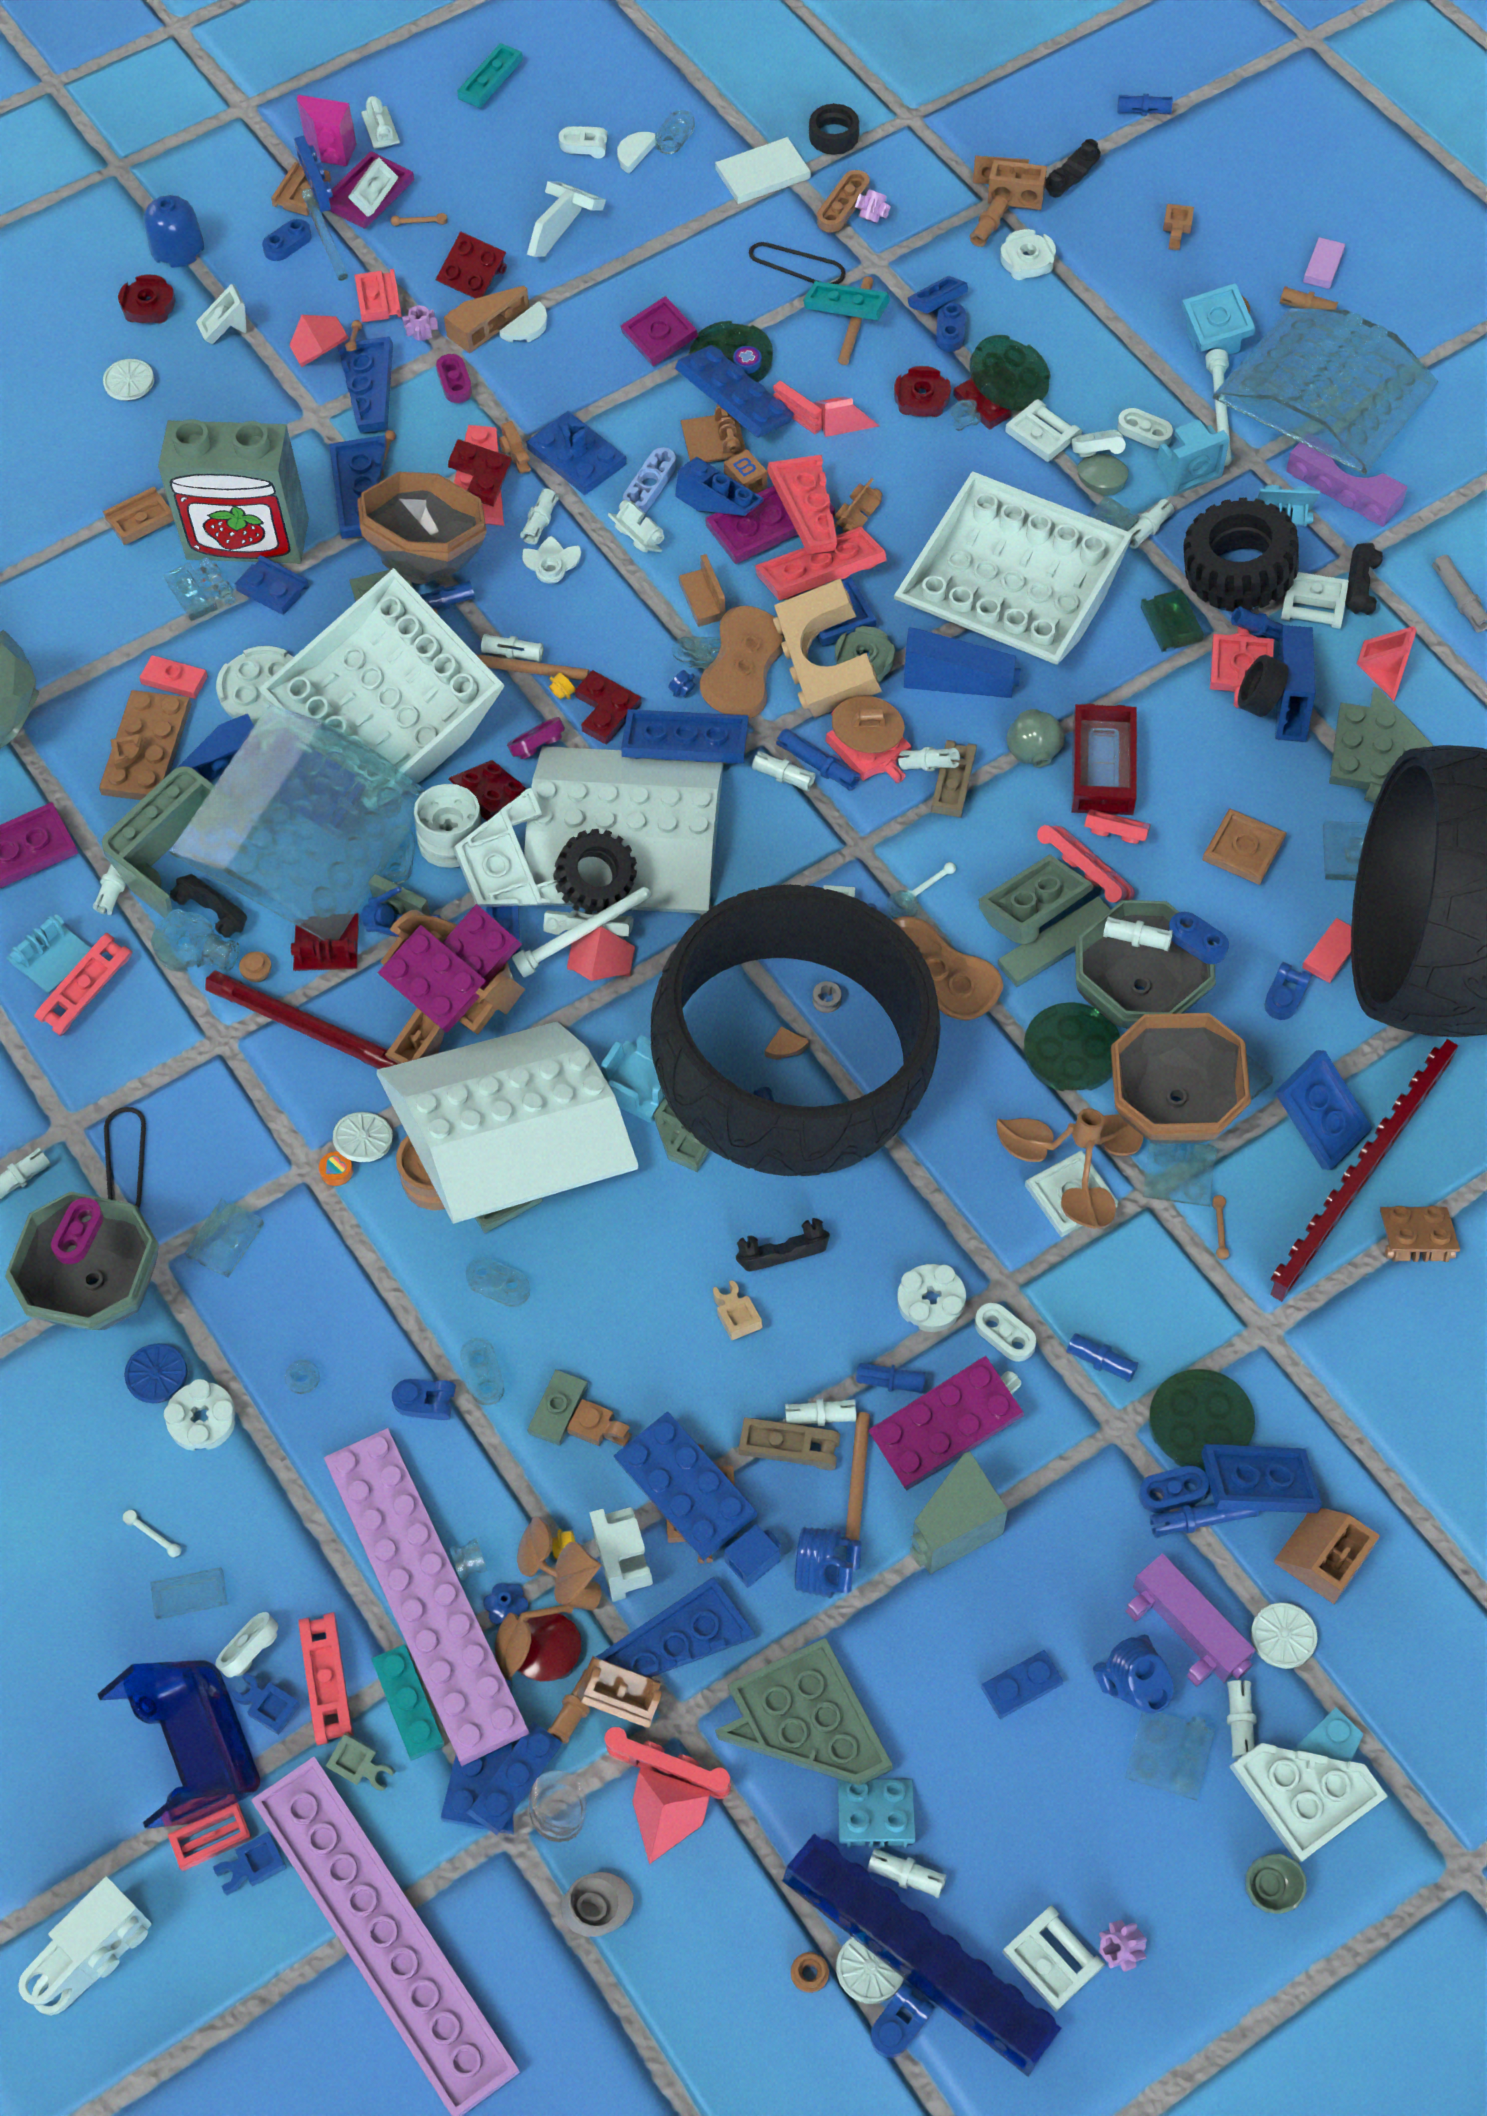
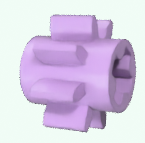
M869 189L866 195L859 194L855 207L861 210L859 217L878 223L880 217L887 218L891 207L885 203L887 196Z
M422 305L409 308L408 316L402 317L407 336H413L418 341L431 338L432 330L438 329L434 310H428Z
M1121 1919L1109 1923L1110 1929L1099 1933L1102 1938L1099 1953L1109 1962V1968L1121 1965L1123 1971H1128L1136 1968L1137 1961L1146 1959L1147 1956L1144 1950L1147 1939L1137 1929L1136 1923L1125 1925Z

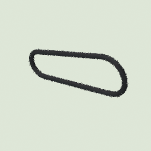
M758 242L749 249V256L753 261L811 283L818 280L758 259L753 255V250L764 246L833 264L841 270V277L834 282H830L832 284H840L846 274L844 267L834 260L782 246Z
M122 1107L110 1113L104 1124L108 1199L113 1200L109 1124L117 1114L132 1112L141 1121L137 1198L135 1204L139 1209L142 1198L146 1121L144 1115L139 1110L133 1107Z

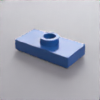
M947 276L909 296L908 304L909 307L928 314L967 293L968 286L962 280Z

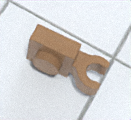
M1167 204L1163 231H1171L1168 249L1179 250L1182 233L1190 234L1194 207Z
M584 1399L581 1400L567 1427L568 1434L596 1446H600L603 1438L625 1446L632 1436L628 1432L630 1426L619 1421H613V1411Z

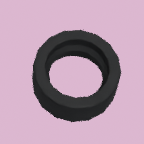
M833 103L817 108L811 114L809 120V139L816 150L833 155L842 154L853 149L859 139L860 121L857 113L852 108L843 104ZM838 124L847 127L848 130L843 133L830 134L821 131L820 128L826 125Z
M1266 654L1259 656L1243 678L1238 693L1239 707L1259 717L1266 716L1277 704L1284 691L1288 678V666Z

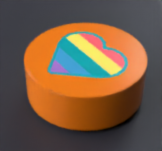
M338 1151L326 1154L320 1160L319 1172L326 1184L340 1186L348 1182L352 1177L353 1166L351 1160L343 1157Z

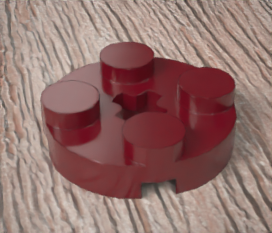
M151 274L135 277L136 282L131 283L129 286L127 282L121 287L118 300L125 319L129 322L164 323L168 319V314L175 306L173 288L161 276ZM147 297H151V298H152V299H150V300H148V301H143V300H146Z
M929 366L912 367L908 369L907 374L902 377L900 374L895 381L894 399L898 405V410L903 415L938 417L943 413V409L950 401V381L947 377L945 380L944 377L940 376V371L936 368ZM920 389H926L925 394H920L918 392L920 391Z

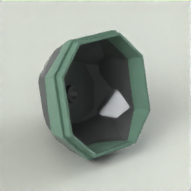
M1122 900L1075 940V970L1078 992L1089 1004L1119 1027L1129 1029L1144 1014H1184L1216 985L1215 964L1202 962L1172 941L1169 950L1164 951L1163 949L1141 944L1139 947L1132 946V942L1103 937L1108 916L1137 923L1139 920L1143 921L1146 926L1168 930L1170 919L1179 911L1167 901ZM1181 924V926H1183V927H1185V928L1191 927V926L1186 925V924ZM1212 941L1208 942L1210 945L1214 946V943ZM1135 986H1142L1145 989L1138 990L1135 988Z
M70 1191L29 1213L5 1277L26 1316L64 1327L105 1330L139 1311L155 1269L159 1244L137 1205ZM80 1198H91L99 1204L103 1212V1223L87 1255L78 1263L64 1264L56 1258L52 1251V1238L69 1205ZM92 1216L84 1217L81 1222L89 1221ZM72 1245L68 1247L67 1252L75 1250L77 1246ZM99 1279L95 1285H89L91 1280Z

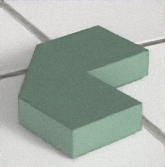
M664 1097L654 1114V1121L669 1160L698 1172L710 1149L700 1143L693 1136L692 1132H688L675 1116Z

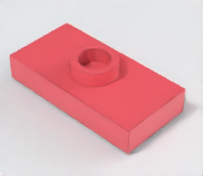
M151 655L139 679L143 685L196 699L208 675L204 669Z

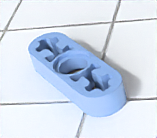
M665 447L652 451L624 492L623 501H633L646 514L676 470L675 453ZM658 463H662L659 467L660 471L658 470ZM647 478H653L657 483L652 486H646L642 481Z

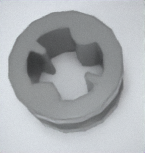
M828 981L817 984L813 989L812 1002L814 1007L822 1013H831L837 1010L841 1005V990L838 985ZM822 993H828V996L833 994L832 1001L826 1002V998L822 1001Z

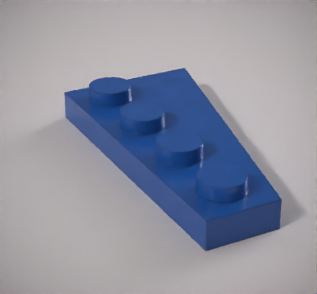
M390 336L355 341L357 349L354 351H347L346 343L337 345L356 424L360 433L388 429L393 342Z

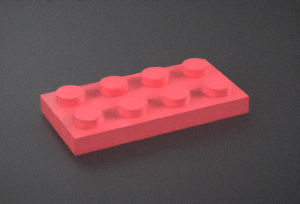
M858 527L836 535L837 545L833 551L808 554L804 547L755 565V569L759 579L780 601L793 598L796 594L818 588L840 578L845 579L850 574L858 571L872 569L877 564L887 560L885 550L862 527Z

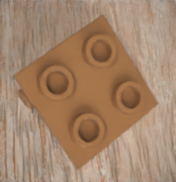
M718 404L715 409V415L681 420L690 461L696 456L706 463L726 460L746 450L739 422Z
M1380 1207L1381 1217L1389 1245L1385 1247V1256L1392 1259L1393 1262L1410 1261L1411 1252L1413 1262H1418L1420 1252H1422L1423 1262H1428L1429 1259L1430 1261L1449 1262V1259L1456 1258V1252H1460L1447 1207Z

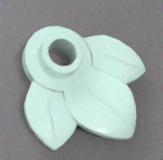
M549 536L538 550L523 549L522 558L524 565L535 571L540 581L552 584L560 581L564 577L565 571L576 567L581 558L580 546H571L563 550L557 540Z

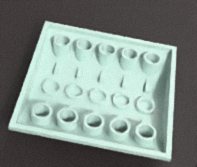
M972 471L896 591L894 599L1058 665L1081 640L1105 599L1133 533Z
M393 568L264 683L259 690L313 750L362 779L363 784L355 794V797L366 809H369L424 780L470 738L505 686ZM333 692H336L341 698L337 703L333 698ZM345 704L350 712L341 716L339 711L342 709L340 707Z
M542 746L532 781V791L542 814L540 817L527 821L524 857L535 884L538 885L554 879L555 862L570 838L573 836L577 837L578 833L584 830L590 833L592 829H599L601 834L608 830L612 832V838L616 839L618 835L624 840L621 844L624 847L629 845L632 849L630 856L636 858L637 864L634 869L637 870V876L628 895L642 887H647L651 891L649 899L630 910L706 913L710 906L724 762L636 759L622 757L621 750ZM586 857L578 862V872L581 878L589 885L603 887L611 883V869L603 860L596 857ZM570 904V905H554V906H572V907H573L574 904Z
M558 1022L377 1070L376 1074L453 1224L638 1169V1162L614 1093L589 1049Z

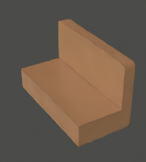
M706 554L700 555V570L679 575V584L698 627L721 621L726 613L724 593Z

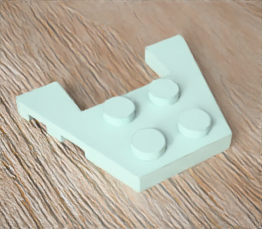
M532 788L522 792L519 797L503 807L500 812L487 822H484L453 848L474 902L480 907L573 904L570 901L566 904L562 900L564 894L562 892L558 893L555 887L557 880L551 879L538 885L535 884L512 826L540 817L542 814Z

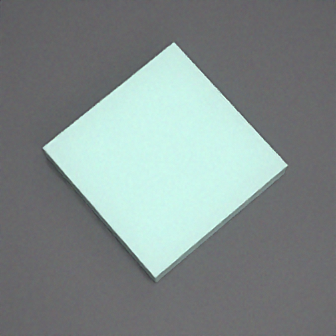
M1082 1150L1025 1181V1187L1060 1237L1083 1226L1069 1219L1061 1208V1198L1066 1190L1070 1188L1082 1189L1085 1155ZM1091 1164L1088 1180L1089 1189L1095 1187L1106 1189L1112 1195L1117 1207V1199Z

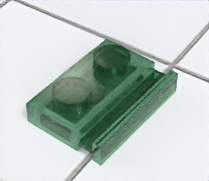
M1182 589L1154 596L1152 600L1147 601L1146 598L1141 600L1140 607L1161 652H1165L1170 647L1176 649L1203 641L1204 633Z

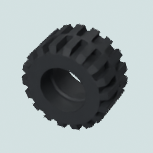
M592 829L590 833L584 830L579 832L577 837L573 836L561 850L554 865L556 869L553 873V878L557 880V885L555 886L557 892L564 894L562 900L566 904L569 901L572 902L574 910L578 911L580 908L585 909V914H592L593 911L599 913L625 898L632 889L633 881L637 876V870L634 869L637 862L635 857L630 856L632 852L629 845L624 847L621 844L624 839L619 835L614 839L611 837L612 832L605 830L603 834L599 833V829ZM586 857H596L603 860L611 869V883L603 887L589 885L581 878L578 872V862Z

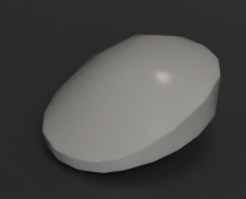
M597 1872L585 1875L577 1879L564 1895L561 1904L562 1917L566 1925L573 1932L582 1936L605 1935L617 1930L630 1916L633 1909V1893L630 1886L622 1878L611 1873Z

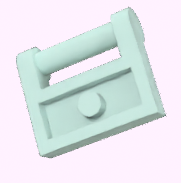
M1039 399L1035 400L1008 422L1005 431L1046 462L1052 460L1068 445L1072 444V438L1082 435V429L1076 425H1069L1048 410L1046 404Z
M1298 572L1297 577L1294 579V584L1287 592L1285 591L1281 620L1290 621V618L1330 624L1331 628L1340 629L1349 580ZM1293 603L1334 609V613L1294 607Z
M1051 1905L1005 1947L1002 1953L1050 2007L1057 2012L1106 1964L1098 1955L1094 1957L1058 1918L1059 1912ZM1048 1928L1083 1967L1077 1974L1040 1934L1043 1930Z

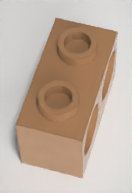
M993 160L989 178L988 204H991L993 198L999 195L1007 199L1009 206L1041 210L1045 192L1047 166Z

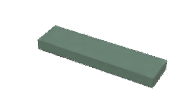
M1098 896L1039 933L1034 941L1022 944L999 958L997 965L1014 985L1018 987L1074 952L1075 940L1111 909Z

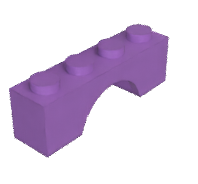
M1309 432L1290 452L1286 472L1316 488L1321 493L1330 496L1343 506L1349 507L1368 520L1384 527L1403 506L1408 487L1384 473L1374 477L1359 478L1343 472L1334 462V445Z

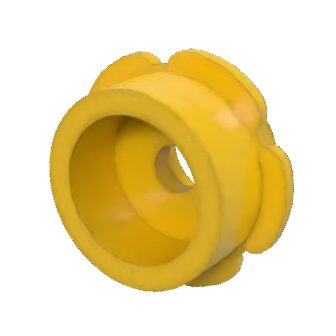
M561 672L554 678L551 676L549 679L552 684L549 686V689L558 699L561 700L566 697L570 700V695L575 692L573 684Z
M558 1529L557 1537L552 1538V1551L555 1559H558L561 1551L569 1542H576L572 1530L563 1532L562 1529Z

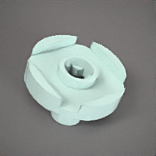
M1018 230L1006 237V242L1001 246L1000 260L1003 267L1011 272L1012 278L1016 280L1037 277L1052 271L1056 247L1053 240L1045 234L1041 237L1040 235H1035V230ZM1023 252H1028L1029 254L1033 255H1024Z
M936 1264L921 1265L906 1272L901 1279L897 1296L898 1308L902 1317L908 1323L910 1321L914 1325L919 1326L920 1330L926 1332H938L951 1327L963 1312L966 1301L965 1287L961 1279L955 1274L953 1268L948 1265ZM930 1291L940 1295L937 1298L936 1304H930V1301L923 1300L922 1296H925Z
M198 1379L194 1380L190 1385L181 1388L173 1395L164 1410V1418L171 1437L179 1446L195 1451L194 1448H206L209 1450L218 1447L229 1438L234 1430L236 1410L230 1395L225 1389L217 1384ZM204 1409L208 1410L206 1412L208 1419L205 1422L201 1420L195 1423L192 1422L195 1412Z

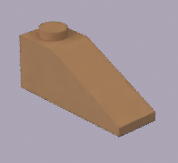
M523 285L463 302L444 316L447 337L468 353L473 352L530 308L527 288Z

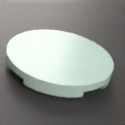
M258 646L243 650V654L234 658L228 664H224L217 677L216 691L225 712L234 719L248 713L253 725L271 724L284 719L285 717L259 688L294 657L289 655L286 650L278 647Z

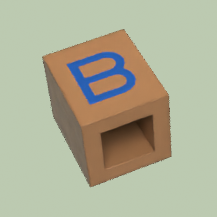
M748 449L738 455H733L724 462V474L757 494L767 489V470Z

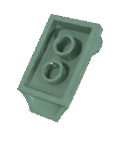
M1048 855L979 898V909L987 919V922L1011 941L1027 944L1038 937L1040 926L1067 909L1096 886L1052 855Z

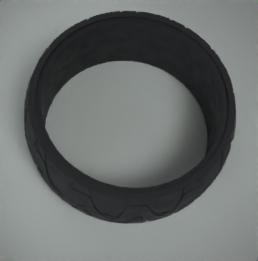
M1440 745L1413 748L1405 751L1388 772L1369 819L1358 865L1352 909L1351 963L1354 977L1353 982L1358 1002L1365 1014L1374 1020L1397 1029L1437 1037L1461 1038L1487 1035V749Z
M791 884L761 887L758 890L752 889L739 893L736 897L732 896L710 908L699 920L697 919L671 952L662 970L663 974L657 985L651 1011V1052L662 1092L675 1116L689 1133L692 1132L693 1136L711 1151L727 1160H731L735 1164L748 1169L753 1168L755 1171L780 1176L820 1175L822 1172L825 1174L852 1166L862 1161L864 1157L867 1158L878 1151L902 1129L911 1118V1113L913 1110H916L927 1090L934 1072L941 1029L938 997L933 977L921 952H918V948L910 937L890 918L888 919L886 915L872 906H867V903L834 890H825L821 887ZM770 958H788L813 962L849 977L861 985L879 1002L897 1031L903 1052L904 1065L893 1077L874 1091L848 1102L816 1107L781 1104L747 1092L726 1079L712 1067L701 1054L688 1031L683 1007L704 983L733 966L749 961Z

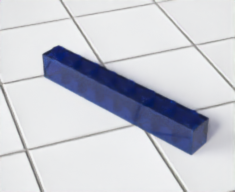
M813 1834L787 1865L782 1882L1027 2077L1030 2076L1062 2029L1056 2024L1055 2018L1048 2011L1034 2007L1024 1999L1023 1993L1016 1986L1010 1983L1005 1984L993 1974L988 1964L980 1959H973L962 1950L960 1943L948 1934L943 1935L931 1926L930 1920L923 1913L917 1910L912 1911L903 1904L894 1890L887 1886L882 1887L870 1878L869 1872L862 1865L856 1862L851 1863L842 1856L837 1846L830 1840L821 1839L816 1834Z

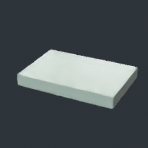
M788 137L715 162V170L737 204L811 178V171Z

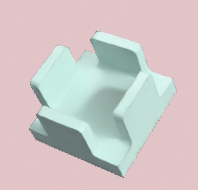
M630 1507L608 1514L604 1513V1509L589 1512L594 1538L612 1602L625 1599L626 1592L652 1585V1575L644 1557L645 1547L633 1508Z

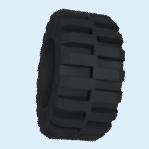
M1239 498V501L1232 502L1230 499L1221 502V505L1216 506L1214 504L1208 507L1205 514L1201 512L1186 531L1183 549L1185 575L1188 585L1194 593H1197L1198 598L1205 603L1210 601V605L1215 608L1225 607L1227 611L1234 612L1239 607L1252 611L1253 607L1257 606L1261 609L1268 606L1271 600L1277 601L1284 595V591L1287 592L1294 584V579L1297 577L1299 570L1297 529L1295 524L1291 522V518L1284 511L1280 512V508L1272 503L1266 505L1264 500L1256 498L1254 501H1248L1247 498ZM1235 548H1252L1263 552L1261 556L1244 562H1233L1219 557L1224 552Z

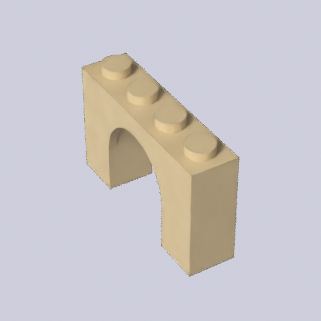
M841 578L774 605L777 617L773 618L779 635L784 634L786 641L782 642L781 645L787 660L792 658L794 666L789 669L795 684L800 683L802 691L798 693V697L804 710L809 708L814 718L833 711L841 702L848 698L872 696L882 692L874 666L867 653L828 667L815 665L808 660L809 647L820 632L856 617L848 591Z

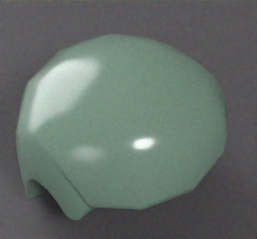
M1270 1854L1259 1857L1248 1867L1245 1874V1891L1252 1904L1266 1913L1281 1914L1292 1911L1300 1905L1307 1893V1878L1299 1863L1286 1855Z

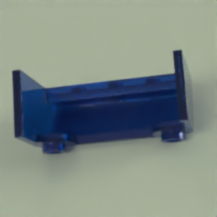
M196 1660L132 1664L97 1694L99 1701L128 1699L134 1715L139 1720L147 1724L160 1723L183 1785L170 1792L167 1796L166 1804L143 1821L145 1829L193 1823L246 1799L259 1788L260 1775L223 1677L218 1668L211 1662Z

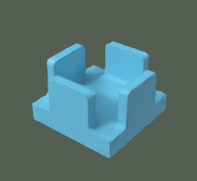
M1236 283L1182 300V308L1187 318L1186 332L1195 352H1202L1208 349H1222L1228 355L1240 351L1243 338L1255 335V326Z
M1196 420L1175 429L1174 435L1182 444V447L1173 450L1172 453L1166 443L1159 446L1157 465L1168 479L1167 491L1174 497L1222 477L1230 437L1224 430L1216 433L1211 425L1205 427L1200 420Z
M639 1035L636 1040L637 1045L627 1040L624 1045L616 1041L601 1064V1072L615 1095L618 1107L651 1123L656 1110L665 1097L653 1064L651 1039Z

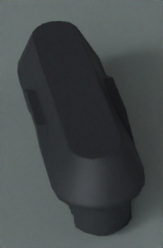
M1086 139L1081 144V147L1061 167H1058L1046 178L1045 188L1050 196L1060 197L1073 184H1077L1087 175L1091 167L1101 156L1096 140Z
M1373 543L1357 544L1352 551L1345 602L1354 614L1362 612L1369 615L1376 609L1377 600L1369 595L1371 579L1369 567L1373 569L1378 568L1382 563L1383 554L1375 549Z
M193 874L176 879L177 885L170 890V896L175 902L177 901L179 905H185L189 899H193L204 908L212 909L220 919L215 923V929L224 938H230L235 931L240 933L243 931L247 916L239 907Z
M812 1218V1224L809 1220H806L801 1225L804 1234L791 1237L781 1244L774 1245L769 1243L758 1246V1239L756 1237L747 1236V1242L742 1237L737 1242L739 1252L736 1255V1260L746 1271H756L818 1254L826 1250L830 1233L823 1229L822 1220Z

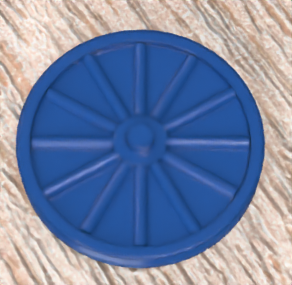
M161 1343L150 1344L136 1351L127 1362L124 1372L125 1383L130 1393L138 1400L146 1403H161L171 1399L177 1391L183 1388L187 1379V1365L182 1354L176 1348Z

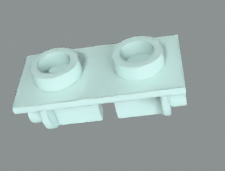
M375 96L369 97L366 102L367 110L362 111L361 114L374 149L399 144L400 141L387 106L382 107L379 98Z
M622 501L619 505L620 511L618 514L608 513V516L616 523L615 528L621 533L629 535L634 540L633 545L637 549L646 553L648 551L662 552V549L657 544L664 540L663 530L649 517H645L641 524L640 522L645 513L633 501Z

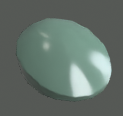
M1096 454L1086 457L1077 466L1078 477L1081 482L1090 490L1103 495H1114L1120 492L1128 478V468L1125 464L1108 454Z

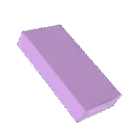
M1319 237L1304 275L1303 283L1330 289L1342 258L1345 244Z

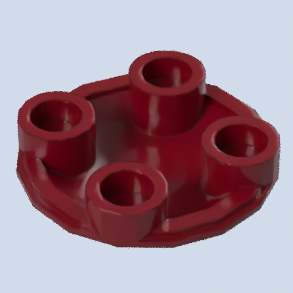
M559 1613L528 1619L526 1622L531 1630V1644L523 1664L517 1670L518 1673L539 1682L555 1681L569 1677L573 1667L578 1662L582 1650L581 1636L575 1624Z

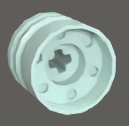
M441 784L423 792L415 802L414 819L421 855L429 863L439 867L454 868L460 866L453 849L454 846L481 826L480 806L476 796L469 789L457 784Z

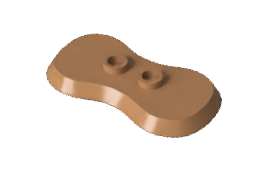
M737 606L731 608L723 615L720 622L721 645L719 653L700 678L701 695L717 711L723 714L749 715L750 719L759 715L766 706L767 673L773 662L783 652L781 643L786 641L784 634L779 635L773 621L775 617L770 613L752 606Z
M903 916L892 920L910 937L918 948V952H921L935 983L939 1010L945 1015L958 1020H973L985 1014L996 1003L1003 989V980L999 971L991 963L954 950L942 940L929 923L922 919Z

